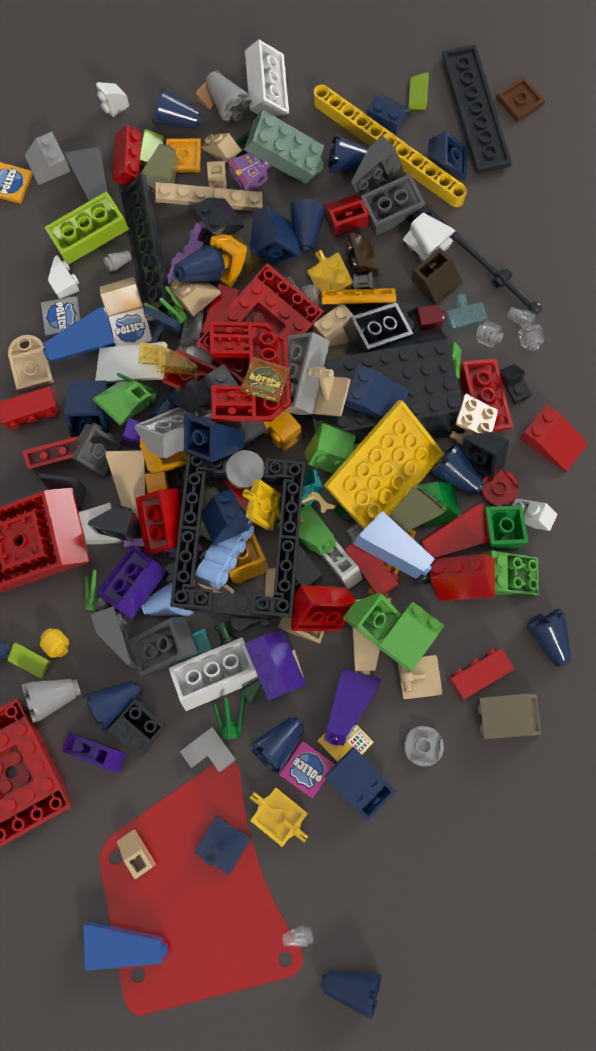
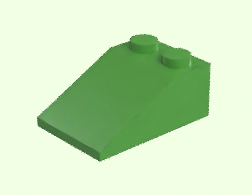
M412 602L378 648L411 672L445 625Z

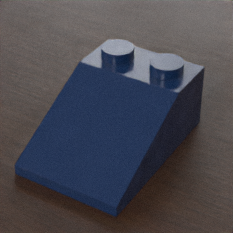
M358 364L349 386L344 406L381 420L398 400H402L405 403L409 390L378 371Z

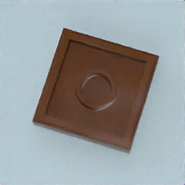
M522 77L496 95V99L516 122L545 103L542 96L525 77Z

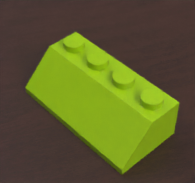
M107 191L45 227L67 265L129 230L124 217Z

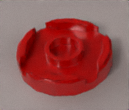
M500 470L494 479L488 476L483 478L482 485L484 487L480 493L484 501L489 505L507 506L517 497L518 482L510 472Z

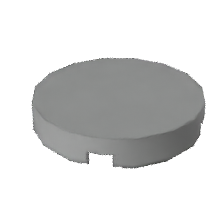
M242 450L236 452L226 463L227 478L233 486L239 489L252 488L253 480L262 481L264 477L265 467L263 460L252 451Z
M418 726L410 730L403 743L407 758L413 764L421 767L435 764L442 757L444 751L442 737L434 728L428 726Z

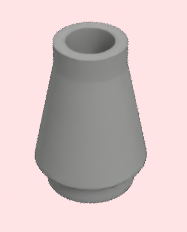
M126 250L107 254V257H104L103 260L108 271L113 270L115 272L128 261H131L132 258L129 251Z

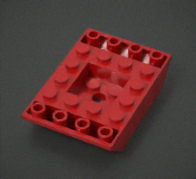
M267 263L215 322L268 323L274 332L288 338L290 335L308 333L324 311ZM208 329L196 345L210 356ZM211 357L219 365L224 364L230 374L244 386H249L247 358Z
M73 488L45 490L0 507V593L91 562ZM23 536L24 541L18 546L17 539Z
M19 698L0 707V847L71 808L67 787L36 723H33L31 714ZM12 766L17 769V775L14 778L8 776V769Z

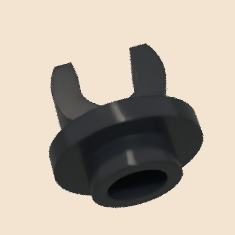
M430 571L425 576L421 574L419 579L414 581L413 584L428 585L431 580Z

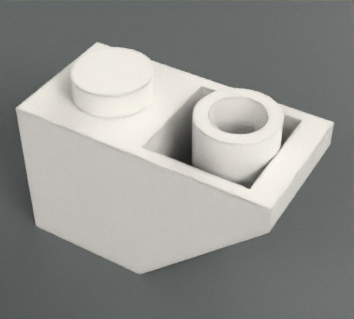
M103 82L96 84L98 89L97 95L102 102L100 105L105 113H109L114 118L129 107L127 95L117 84Z
M55 256L48 281L59 299L69 298L80 291L77 286L79 281L74 274L70 275L68 272L70 268L66 261H61L58 256Z
M515 498L512 506H523L526 525L535 529L551 530L558 514L547 503Z

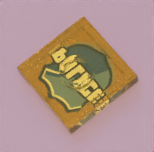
M253 357L241 391L279 403L290 368Z

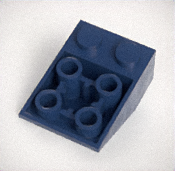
M354 746L324 776L366 821L396 792Z

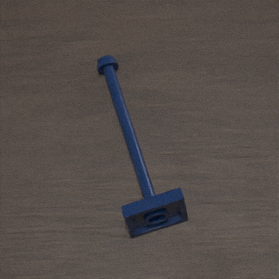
M146 306L143 313L149 323L157 328L150 343L159 342L163 333L166 332L181 339L182 327L179 321ZM108 415L109 419L115 421L110 415Z
M216 816L197 847L195 854L203 858L207 865H214L230 875L251 837Z

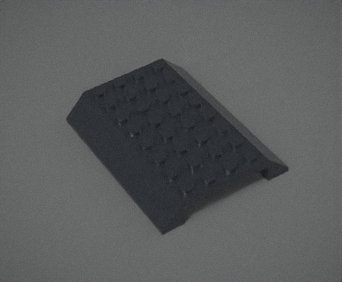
M441 328L413 332L412 336L368 351L351 343L328 346L324 367L327 370L332 369L334 377L349 378L352 381L358 364L376 370L409 390L405 404L433 439L450 437L452 431L464 434V428L456 425L462 398L449 341ZM345 406L341 416L311 414L314 433H316L321 422H325L355 434L354 444L361 443L380 421V419Z

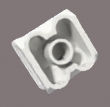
M422 213L411 223L410 231L403 240L407 243L408 249L418 253L420 260L424 261L439 248L443 251L447 250L453 242L450 236L455 230Z

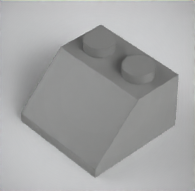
M52 132L36 138L24 155L38 185L70 172L66 159Z

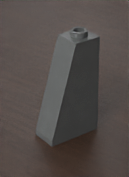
M100 147L65 153L69 166L88 202L106 191L109 194L104 158Z

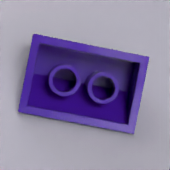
M131 546L97 591V594L132 619L161 581L167 570Z
M283 630L263 635L245 643L268 701L306 686Z

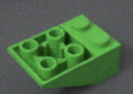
M498 551L481 553L495 558V595L539 596L538 557Z

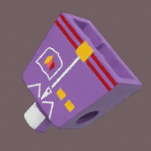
M251 153L228 160L230 173L241 190L254 191L268 179L267 168L272 166Z

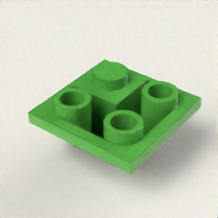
M120 381L95 396L93 401L121 425L144 410L152 394L139 382Z

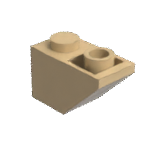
M229 133L210 134L205 138V143L201 146L204 151L218 161H225V163L235 158L241 151Z
M135 829L117 841L123 861L134 879H137L157 865Z

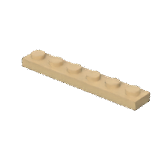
M156 182L155 202L194 206L204 199L211 197L225 198L232 209L256 211L262 208V192Z

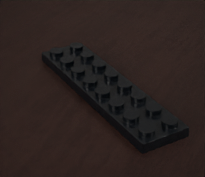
M476 44L443 51L442 58L476 173L511 167L512 161Z
M140 174L121 192L129 228V238L143 310L146 308L144 303H147L162 311L166 307L159 299L163 298L169 305L172 303V299L165 289L166 286L169 287L147 175Z

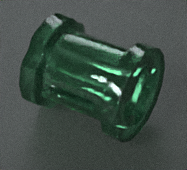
M230 621L223 622L214 627L220 636L221 646L237 640V637L233 635Z

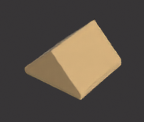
M134 277L100 287V295L108 318L143 308Z

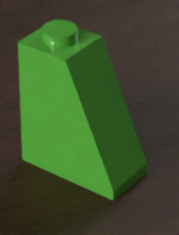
M311 505L302 507L301 516L305 520L300 522L298 544L319 555L331 551L337 545L334 535Z

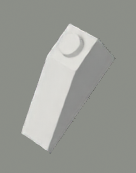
M336 541L337 545L331 551L325 552L321 556L340 582L349 589L363 580V577L356 563Z

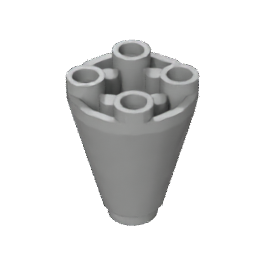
M217 72L210 73L206 78V82L221 118L225 121L240 120L243 116L242 113L251 104V98L247 92Z
M76 679L34 681L21 684L24 695H29L25 698L29 710L33 709V711H30L33 723L46 718L81 694Z

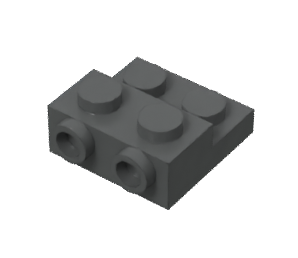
M85 424L77 439L80 444L72 458L99 476L104 477L109 468L106 451H118L121 444L115 440L116 437L114 435L103 432V428L98 424Z

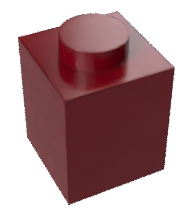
M439 304L418 308L416 318L419 331L442 327L445 321V313L443 310L441 311Z

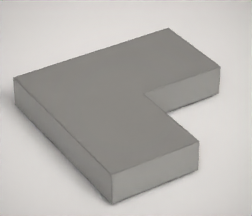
M213 727L180 751L191 768L209 757L217 770L221 772L236 761Z

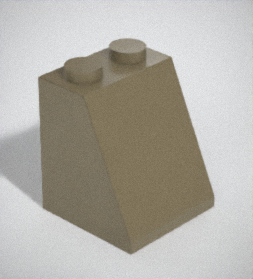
M517 694L480 698L478 712L482 715L480 731L484 735V739L541 735L537 695Z

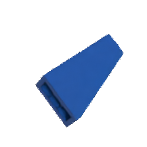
M98 308L44 342L46 348H43L45 358L54 363L97 351L99 348L114 346L115 341L105 308Z
M87 922L83 925L85 971L162 964L165 957L168 956L167 943H164V937L96 922Z

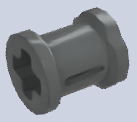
M372 272L365 275L353 274L354 289L367 287L373 289Z

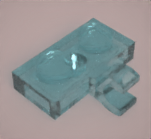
M465 294L457 296L456 303L458 308L449 310L446 313L451 330L485 322L488 319L483 302L468 305Z

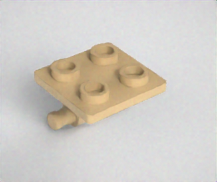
M326 367L309 368L308 375L315 376L320 381L312 414L341 416L351 380L349 378L334 377V371L332 369L327 370Z
M465 394L456 425L466 430L464 434L452 431L450 438L463 445L465 435L492 432L498 410Z
M436 655L422 657L411 672L398 663L404 700L442 695Z

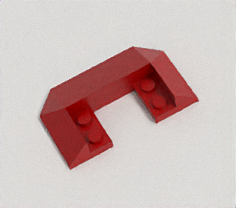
M210 321V357L247 358L248 385L251 382L249 380L251 373H254L259 368H271L275 371L274 375L276 373L280 375L282 382L281 389H277V393L272 397L266 394L260 395L258 392L250 390V386L211 385L212 421L272 422L291 405L287 338L282 334L278 335L274 332L268 323Z

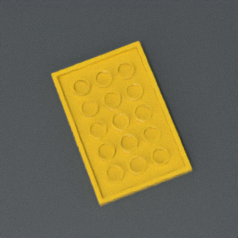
M398 400L324 486L364 530L382 511L389 517L412 487L418 485L441 459L444 452L402 400Z

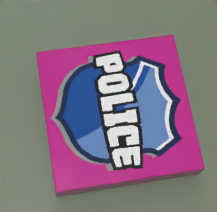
M302 741L280 773V776L313 799L326 780L324 776L335 764Z

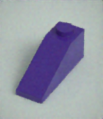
M69 732L62 749L64 753L120 773L127 755L125 752Z

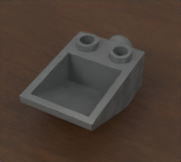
M99 597L95 602L99 612L90 614L96 634L128 666L137 668L125 627L128 624L125 614H122L114 606L111 607L109 602Z

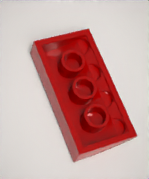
M497 359L463 361L460 364V381L463 394H467L498 410L492 432L497 433L512 429L513 424Z

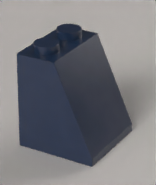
M267 206L254 211L250 252L274 266L301 256L291 221Z
M107 380L69 382L64 416L71 438L79 436L85 424L92 425V423L98 424L103 428V432L109 433L108 414L93 401L95 396L108 389Z
M184 413V451L214 462L244 449V430L219 421H212L209 418Z

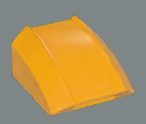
M220 234L211 237L210 245H213L215 250L221 252L225 264V270L222 271L223 277L219 281L228 287H232L242 269L247 246H244L230 235Z
M140 438V448L147 465V470L152 474L168 471L187 464L188 452L183 450L170 455L168 458H160L150 453Z
M254 532L245 542L244 551L237 557L236 566L229 572L233 583L242 584L246 580L263 575L269 568Z

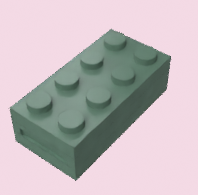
M264 110L254 119L244 148L245 151L304 184L323 169L324 163L320 157L324 145Z

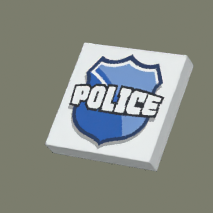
M143 308L109 317L116 347L150 343L152 337Z

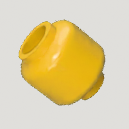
M51 628L41 635L40 647L49 657H62L68 652L69 639L61 630Z

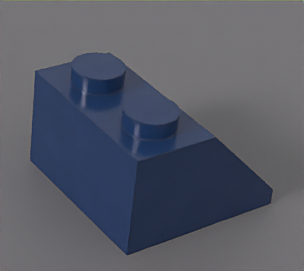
M384 95L375 96L367 108L366 115L397 137L413 110Z
M231 488L214 495L203 510L202 521L213 545L250 530L246 517Z

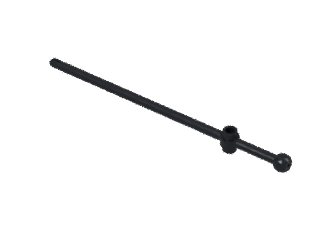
M428 207V209L431 211V217L448 225L432 209ZM456 231L450 236L494 276L492 284L496 288L501 286L507 287L528 307V312L531 315H537L542 310L540 302L532 301L510 281L512 273L509 269L499 271Z

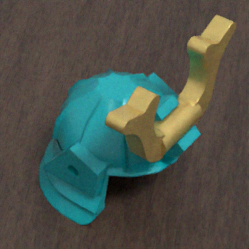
M314 467L310 472L304 474L302 505L307 506L318 500L321 505V512L325 513L327 509H334L336 506L327 503L320 495L324 485L322 478L318 476V468ZM301 516L300 522H303L305 519Z

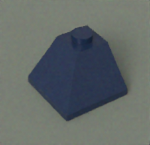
M446 131L429 139L428 155L461 178L466 179L467 147Z

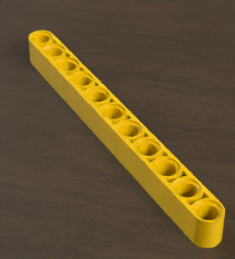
M318 85L315 87L314 106L368 146H371L384 136L395 147L404 172L411 174L412 178L451 206L460 207L463 205L467 189L462 183L327 86Z

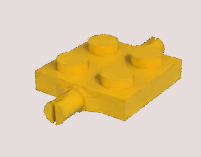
M322 250L315 253L319 263L307 270L320 298L322 297L323 290H347L354 286L353 279L339 252L329 258H325Z
M253 480L251 491L245 489L243 491L244 494H242L243 497L249 500L245 517L266 530H274L275 521L277 518L280 520L281 511L279 510L281 494L263 481Z
M277 787L265 799L254 791V796L251 795L250 799L259 806L256 814L250 821L281 847L294 835L304 843L309 835L302 831L300 826L308 813Z

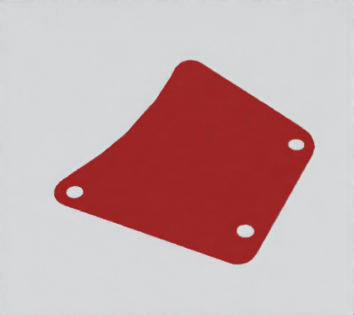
M235 761L221 772L217 770L214 764L122 827L109 837L103 846L100 855V870L110 925L164 937V943H167L168 956L165 957L162 964L118 968L126 1007L134 1015L142 1016L290 978L297 974L302 966L303 954L301 948L275 905L260 869L252 837L230 875L214 865H207L203 858L195 854L197 847L216 816L251 837L244 806L240 770ZM134 829L157 864L137 879H134L123 859L119 864H112L109 860V855L112 851H120L117 841ZM283 952H288L292 956V963L287 967L281 966L278 961L279 955ZM139 967L144 970L145 977L141 982H134L132 980L131 972L134 968Z

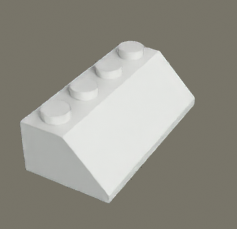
M258 39L245 50L248 94L252 100L249 105L250 110L258 115L262 110L273 116L289 114L284 54Z
M243 637L169 668L179 700L186 711L259 680L245 647Z

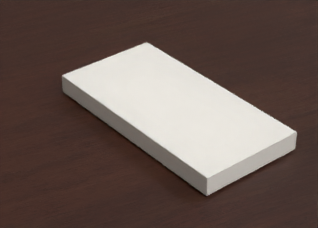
M165 342L99 348L95 381L107 380V384L120 381L128 382L118 377L117 373H121L135 381L164 379L167 344Z

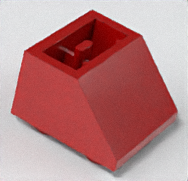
M356 194L325 204V215L334 237L368 226L369 213L363 199Z

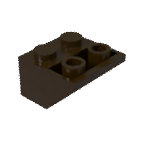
M349 233V241L346 242V258L352 264L350 267L352 277L353 274L365 275L369 274V272H372L373 276H378L379 268L370 238Z
M441 248L413 270L411 281L435 305L462 283L453 260Z

